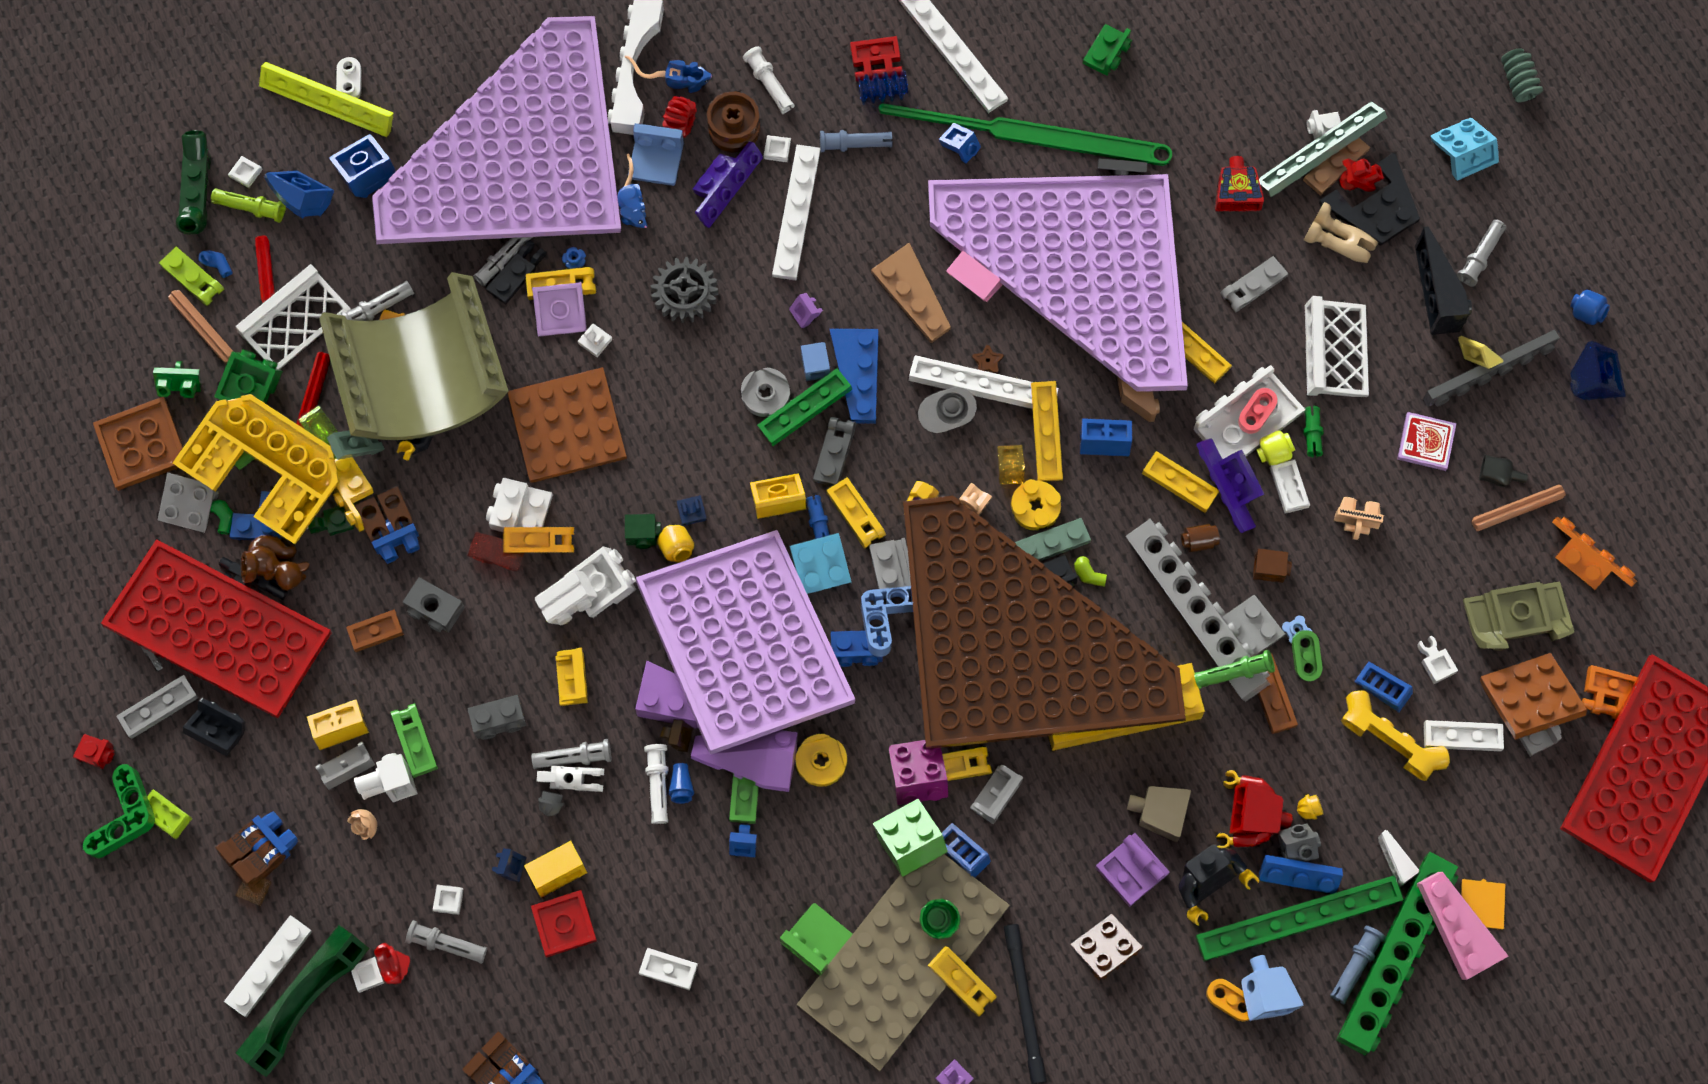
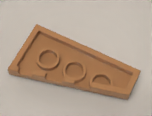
M910 243L871 269L874 277L931 343L951 329Z

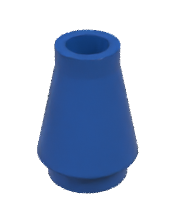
M677 763L673 765L669 796L674 803H688L692 801V796L694 795L688 765Z

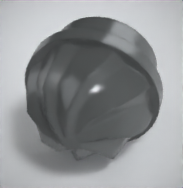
M543 791L542 796L538 798L539 810L546 816L558 814L564 805L562 802L563 795Z

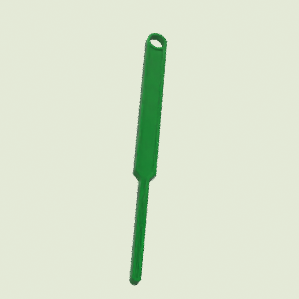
M885 103L879 105V112L881 114L947 125L955 123L965 128L989 131L997 139L1129 161L1146 162L1147 164L1159 166L1167 165L1172 158V150L1165 144L1003 117L987 121ZM1158 149H1164L1168 152L1169 158L1165 161H1159L1154 157V152Z

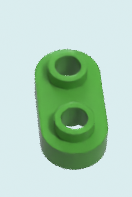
M1298 631L1292 638L1295 672L1302 680L1314 681L1322 673L1319 639L1312 631ZM1303 638L1308 640V645L1305 648L1300 644ZM1307 663L1312 667L1309 673L1304 671V665Z

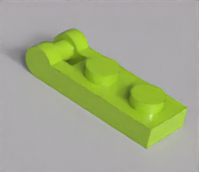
M177 246L159 262L163 269L206 306L212 302L211 298L217 293L220 294L224 290L217 280L207 274ZM206 284L210 286L204 292L200 290Z

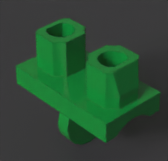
M177 361L175 368L154 367L153 376L159 397H168L171 391H180V395L184 398H193L196 392H201L199 369H185L182 361Z

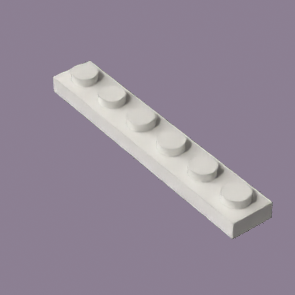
M804 145L796 146L772 277L797 280L820 148Z
M914 356L909 381L943 389L960 387L967 389L974 396L1033 409L1031 383L1033 382Z

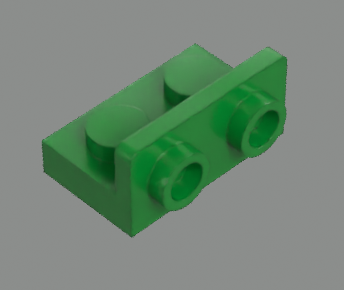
M1105 24L1083 59L1082 64L1108 76L1111 69L1115 71L1121 61L1119 56L1122 51L1125 53L1128 51L1132 43V39H1130L1131 30L1126 28L1123 33Z

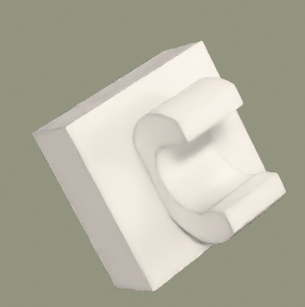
M592 324L578 340V344L598 357L612 341V337L595 324Z

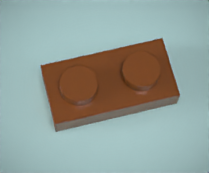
M395 609L346 627L355 652L404 635Z

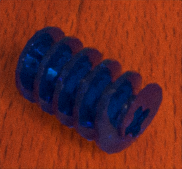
M905 70L901 71L900 77L896 71H892L891 78H889L887 72H883L881 79L877 73L873 74L872 80H870L868 74H864L862 81L858 76L859 95L863 105L866 104L868 97L872 104H875L877 96L884 103L886 95L893 102L895 94H898L900 101H903L905 93L908 94Z

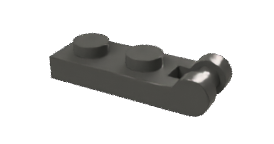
M836 417L830 418L828 431L813 477L814 482L828 486H834L840 482L854 436L856 422L850 420L843 422L839 421V418ZM837 431L845 432L843 438L836 436Z

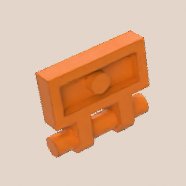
M1591 665L1587 670L1584 691L1594 694L1593 700L1583 698L1582 702L1586 709L1590 710V713L1597 715L1603 713L1611 715L1612 719H1617L1638 677ZM1604 697L1615 699V705L1603 703Z

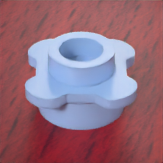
M1296 616L1295 620L1284 622L1282 625V630L1286 632L1291 644L1293 636L1297 633L1295 628H1298L1299 631H1312L1306 626L1303 616Z

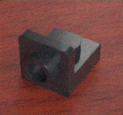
M1065 555L1043 563L1047 569L1075 588L1074 584H1077L1078 575L1073 573Z

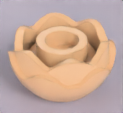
M362 809L350 813L351 816L347 822L351 824L352 832L360 835L362 840H366L369 837L372 838L377 831V820L374 815Z

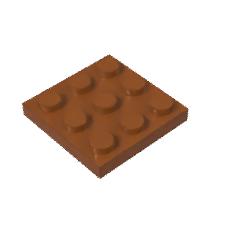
M160 397L93 422L113 483L118 491L178 468L173 464V461L183 449L165 397Z
M1551 653L1480 677L1483 689L1515 740L1586 716L1587 709Z

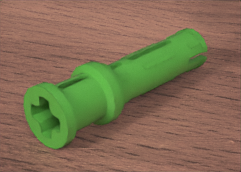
M1265 650L1263 654L1253 657L1243 656L1238 662L1196 672L1194 676L1196 684L1200 689L1243 676L1250 679L1255 674L1269 671L1272 673L1275 672V666L1270 651Z

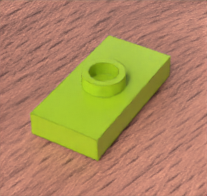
M153 789L147 797L155 816L154 824L177 839L192 818Z

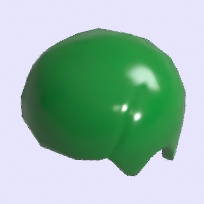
M935 899L927 902L921 909L919 918L922 930L935 939L951 937L959 929L961 920L958 908L952 902L945 899Z

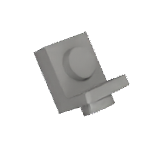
M1557 725L1519 739L1531 757L1556 744L1562 738L1560 735L1561 729Z

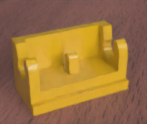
M582 648L557 652L556 665L560 706L588 703Z
M357 700L307 717L313 739L319 750L369 733Z
M571 841L524 865L540 897L587 873Z

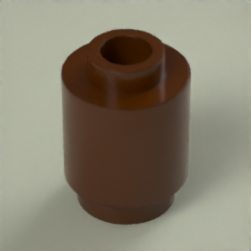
M1204 524L1185 528L1184 533L1181 534L1183 548H1187L1189 552L1213 549L1215 545L1220 543L1217 526Z

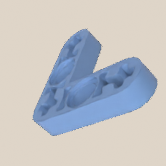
M911 586L875 589L863 593L861 597V612L868 649L872 655L883 657L891 651L892 638L887 614L913 612V602H908L909 596H911L912 601ZM901 597L904 602L894 604L891 602V598ZM869 601H874L876 605H871ZM878 619L883 622V625L873 627L869 622ZM881 635V643L883 646H879V644L876 643L877 636Z

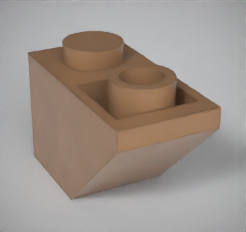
M1118 377L1121 402L1147 421L1154 422L1156 414L1160 412L1158 399H1154L1153 391L1137 392Z

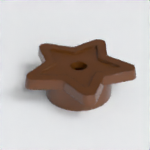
M986 345L982 353L973 354L972 358L978 363V370L991 371L998 374V363L1004 356L1000 353H994L991 347Z

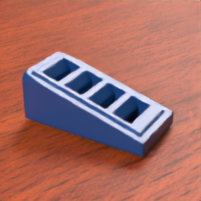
M1371 662L1366 664L1355 680L1356 684L1397 712L1401 711L1413 694V687ZM1373 671L1376 675L1369 684L1365 681ZM1382 677L1385 681L1377 689L1375 686ZM1389 684H1392L1393 688L1389 694L1384 693ZM1398 690H1401L1402 693L1398 699L1393 698Z
M951 823L942 832L943 838L945 839L952 831L958 837L949 846L946 844L948 850L946 854L975 878L991 862L989 854ZM963 841L965 844L955 852L953 849ZM970 848L972 852L963 859L961 856Z

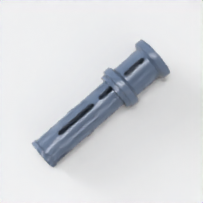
M840 130L839 133L820 131V151L840 149L841 152H845L847 148L892 147L891 140H883L892 139V132L847 134L844 130Z
M1370 926L1364 927L1365 933L1358 945H1354L1352 948L1354 954L1336 987L1330 994V997L1337 1001L1340 1000L1342 1004L1346 1003L1367 963L1375 959L1374 953L1379 944L1386 939L1384 934Z

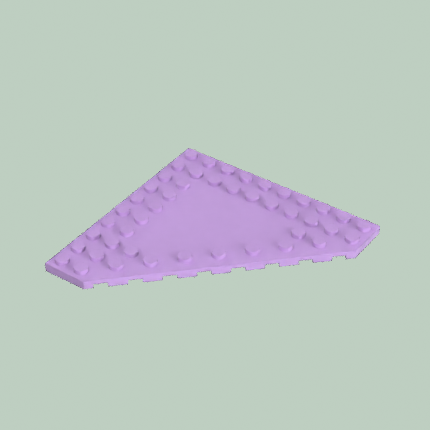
M595 16L547 18L534 34L532 33L520 45V48L503 62L499 70L492 77H489L477 89V92L455 111V114L448 121H445L433 134V137L426 144H423L411 156V159L389 178L384 187L376 191L372 196L376 244L620 233L621 223Z
M1168 174L928 180L931 228L961 252H966L1000 278L1001 284L1137 392L1187 390Z

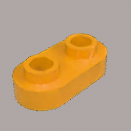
M1216 979L1211 982L1206 991L1208 1001L1234 1019L1242 1022L1248 1021V1013H1242L1238 1010L1240 1003L1246 1005L1243 990L1224 979ZM1215 990H1223L1224 997H1216Z

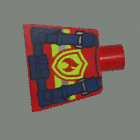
M1242 156L1231 157L1229 159L1230 167H1223L1219 175L1215 211H1261L1264 197L1256 168L1244 167V158Z

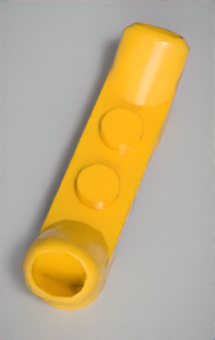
M1362 690L1348 694L1346 697L1348 711L1341 719V722L1355 734L1361 737L1367 729L1409 759L1403 768L1420 780L1427 781L1433 771L1443 770L1449 766V753L1444 746L1421 748L1409 734L1400 733L1393 728L1394 725L1389 720L1383 717L1380 719L1372 713L1369 693Z

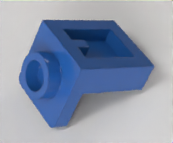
M955 123L939 138L941 145L958 153L964 163H967L975 156L981 148L973 131Z

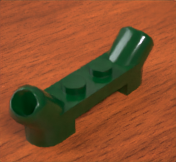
M193 130L187 131L181 136L183 160L179 215L176 219L177 229L181 233L189 235L199 234L206 228L208 169H210L211 164L206 134L203 131Z

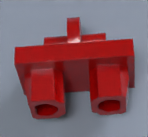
M1349 158L1342 161L1347 170L1340 177V185L1345 190L1351 191L1358 187L1371 192L1376 190L1374 183L1384 178L1381 167L1377 164L1370 166L1368 160L1364 158L1357 162Z

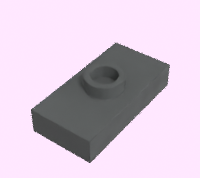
M1098 158L1097 168L1112 169L1115 175H1128L1129 171L1146 172L1147 163Z

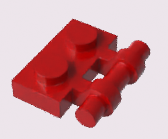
M897 36L850 42L853 67L863 66L864 70L855 72L856 82L865 81V83L873 82V79L886 78V80H891L895 76H903L902 66L892 67L893 62H900ZM884 64L885 68L871 70V65Z

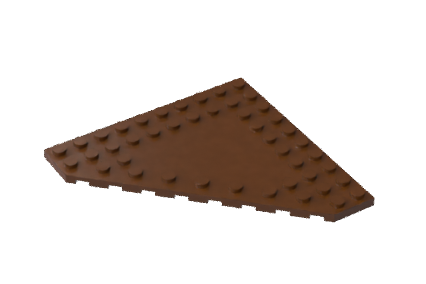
M945 496L903 501L927 749L1186 721L1180 668L1161 656L1157 650L1145 641L1140 640L1128 628L1102 611L1099 606L1086 596L1077 592L1073 586L1047 569L1044 564L1031 554L1018 547L1015 542L1002 532L997 531L989 522L963 505L956 497Z

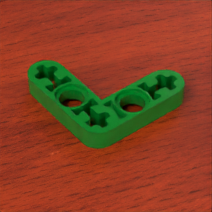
M128 764L118 766L112 775L124 815L92 832L83 842L85 853L94 858H102L148 832L154 825L155 816L139 772ZM126 772L129 773V774L126 776L128 783H126V782L123 781V779L125 778V775H124V774H125ZM138 792V800L130 805L129 797L133 793ZM142 815L145 816V817L142 818V823H141V824H138V823L141 821V818H140V817H141ZM123 826V835L120 838L115 839V830L118 827ZM99 841L100 843L97 844V849L94 850L93 848L96 846L95 842Z

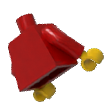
M1233 770L1225 773L1226 776L1235 779L1233 782L1223 781V785L1226 788H1235L1229 833L1234 835L1229 837L1225 833L1218 834L1216 838L1223 837L1227 839V844L1225 846H1217L1218 849L1229 848L1230 845H1234V847H1254L1268 841L1271 835L1278 834L1280 827L1289 828L1291 826L1292 814L1282 811L1283 798L1275 794V791L1264 779L1245 775L1238 777L1237 773Z

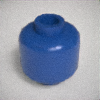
M1584 290L1580 295L1576 294L1570 307L1573 308L1575 319L1589 325H1596L1598 322L1602 323L1605 320L1610 305L1607 304L1605 296L1591 290Z

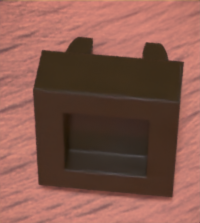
M674 719L672 728L662 727L660 737L666 738L665 741H669L668 744L677 751L688 752L693 728L683 720Z

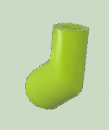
M1081 556L1077 558L1074 568L1080 580L1087 584L1105 587L1107 575L1094 572L1087 557Z

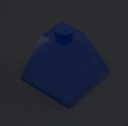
M1594 341L1588 342L1570 373L1572 380L1570 386L1574 396L1584 400L1626 397L1617 351Z

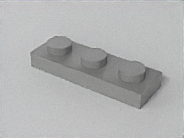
M182 675L116 717L128 737L133 739L198 699V696L187 678Z

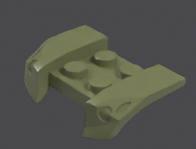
M1560 581L1548 584L1535 582L1496 589L1481 596L1463 599L1472 636L1480 648L1503 651L1509 648L1506 640L1549 633L1552 642L1575 633Z

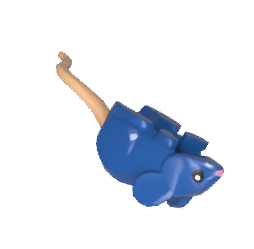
M625 56V58L631 61L638 75L647 79L663 77L666 84L673 89L688 87L690 93L697 92L712 78V74L704 68L698 67L697 62L685 65V62L681 60L670 61L666 71L644 74L631 57Z
M627 154L629 175L624 187L619 190L617 195L618 206L622 216L621 221L626 225L647 228L645 205L642 202L639 184H631L634 168L633 161L630 155Z

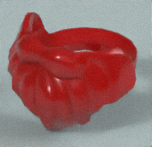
M382 943L374 951L381 976L387 984H400L404 975L408 972L410 957L394 950L387 943Z

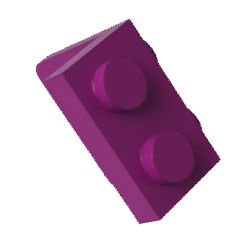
M925 740L895 744L889 747L897 805L909 804L916 799H919L921 802L928 800L937 801L948 797V780L941 748L927 749Z

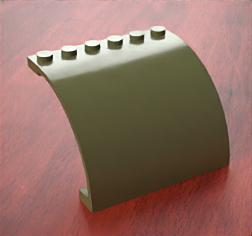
M451 272L447 278L451 290L450 294L424 309L400 317L373 321L347 320L346 316L322 313L319 320L352 436L381 440H406L439 434L479 417L496 405L509 392L473 276Z

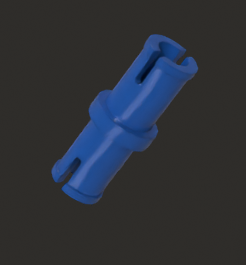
M815 495L814 500L812 496L806 498L810 516L808 522L809 526L813 527L815 539L830 535L827 526L829 520L824 515L819 495Z

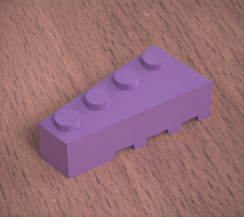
M646 661L635 708L637 716L673 723L674 719L683 720L691 727L699 728L676 674Z

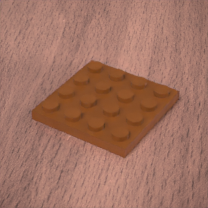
M603 367L508 392L530 483L627 459Z

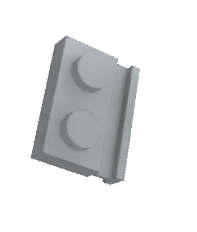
M905 538L869 545L878 589L911 586L908 549Z

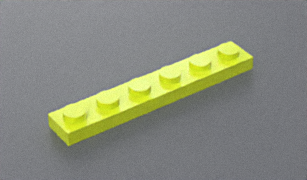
M265 62L261 66L260 87L387 137L391 132L393 112Z

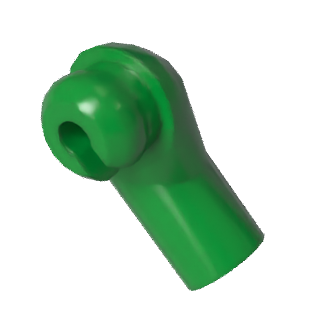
M217 499L212 501L210 512H214L220 518L218 533L230 535L234 512L224 500Z

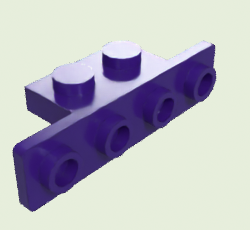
M749 141L737 158L719 154L692 189L695 194L705 198L695 211V214L705 227H711L763 159V155L754 142Z
M1212 438L1197 443L1199 455L1205 461L1210 471V477L1217 485L1221 493V499L1232 515L1234 525L1239 529L1240 533L1255 528L1256 525L1245 504L1264 495V492L1243 450H1239L1222 459Z

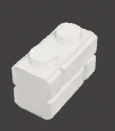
M574 570L536 596L535 601L542 610L547 622L564 625L572 619L571 615L576 611L581 612L591 607V601L597 598V594L590 585L586 574L582 571Z

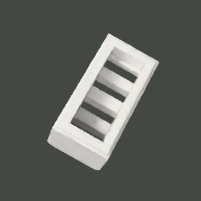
M1388 830L1382 832L1378 837V841L1400 888L1419 873V869Z

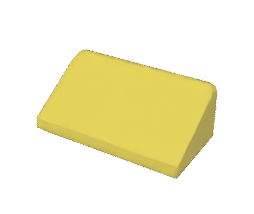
M1463 336L1458 337L1464 359L1488 369L1504 362L1502 358L1486 345Z

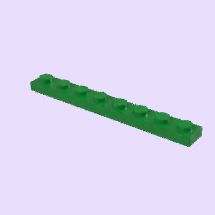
M1395 875L1201 933L1196 935L1195 938L1205 962L1397 904L1403 901V897Z

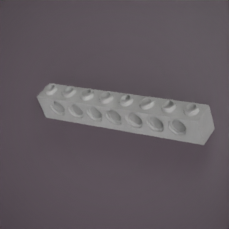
M1149 519L1126 536L1218 666L1238 662L1243 656L1253 657L1255 655L1247 643L1241 644L1237 638L1240 633L1232 622L1227 624L1222 616L1226 613L1219 603L1213 604L1208 596L1211 592L1203 582L1198 584L1193 576L1197 573L1190 563L1186 562L1184 564L1179 557L1182 552L1173 541L1169 544L1164 537L1168 533L1160 522L1155 524ZM1154 543H1162L1160 552L1156 554L1151 553V547ZM1170 562H1175L1176 570L1173 573L1167 574L1165 572L1166 565ZM1189 582L1191 589L1189 592L1181 594L1179 591L1181 584ZM1199 602H1204L1205 610L1201 614H1195V605ZM1214 622L1219 623L1220 630L1216 634H1209V626ZM1234 643L1235 649L1233 653L1224 655V645ZM1266 671L1255 674L1250 679L1243 676L1229 680V682L1241 699L1246 702L1270 685L1267 680L1270 674Z

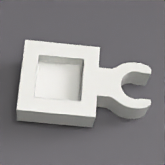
M1430 636L1427 640L1431 647H1425L1423 642L1420 641L1418 649L1427 657L1421 663L1435 684L1456 674L1458 669L1447 650L1438 651L1435 638Z

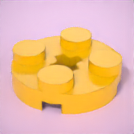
M1032 479L1027 480L1015 490L1012 496L1011 510L1016 522L1022 527L1033 531L1052 526L1060 514L1061 496L1053 486L1046 482ZM1038 500L1043 508H1037L1034 511L1031 509L1032 505L1030 502Z
M816 734L810 736L803 741L796 753V768L799 775L808 784L819 787L832 785L845 772L847 766L845 748L838 740L836 741L829 735ZM822 754L823 758L828 757L829 761L825 762V766L820 767L819 764L814 763L817 760V755Z

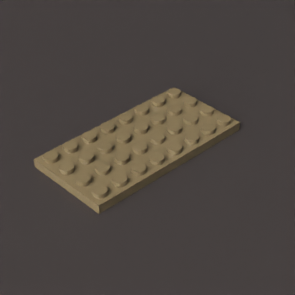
M945 854L903 877L900 874L828 964L825 972L816 979L800 999L797 1006L880 1072L947 987L928 967V964L945 946L949 947L966 963L1010 905ZM935 899H945L952 902L958 908L961 917L959 929L951 937L935 939L922 930L919 918L921 909L927 902Z

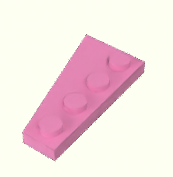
M1437 872L1417 883L1462 980H1468L1508 957L1507 953L1443 872Z

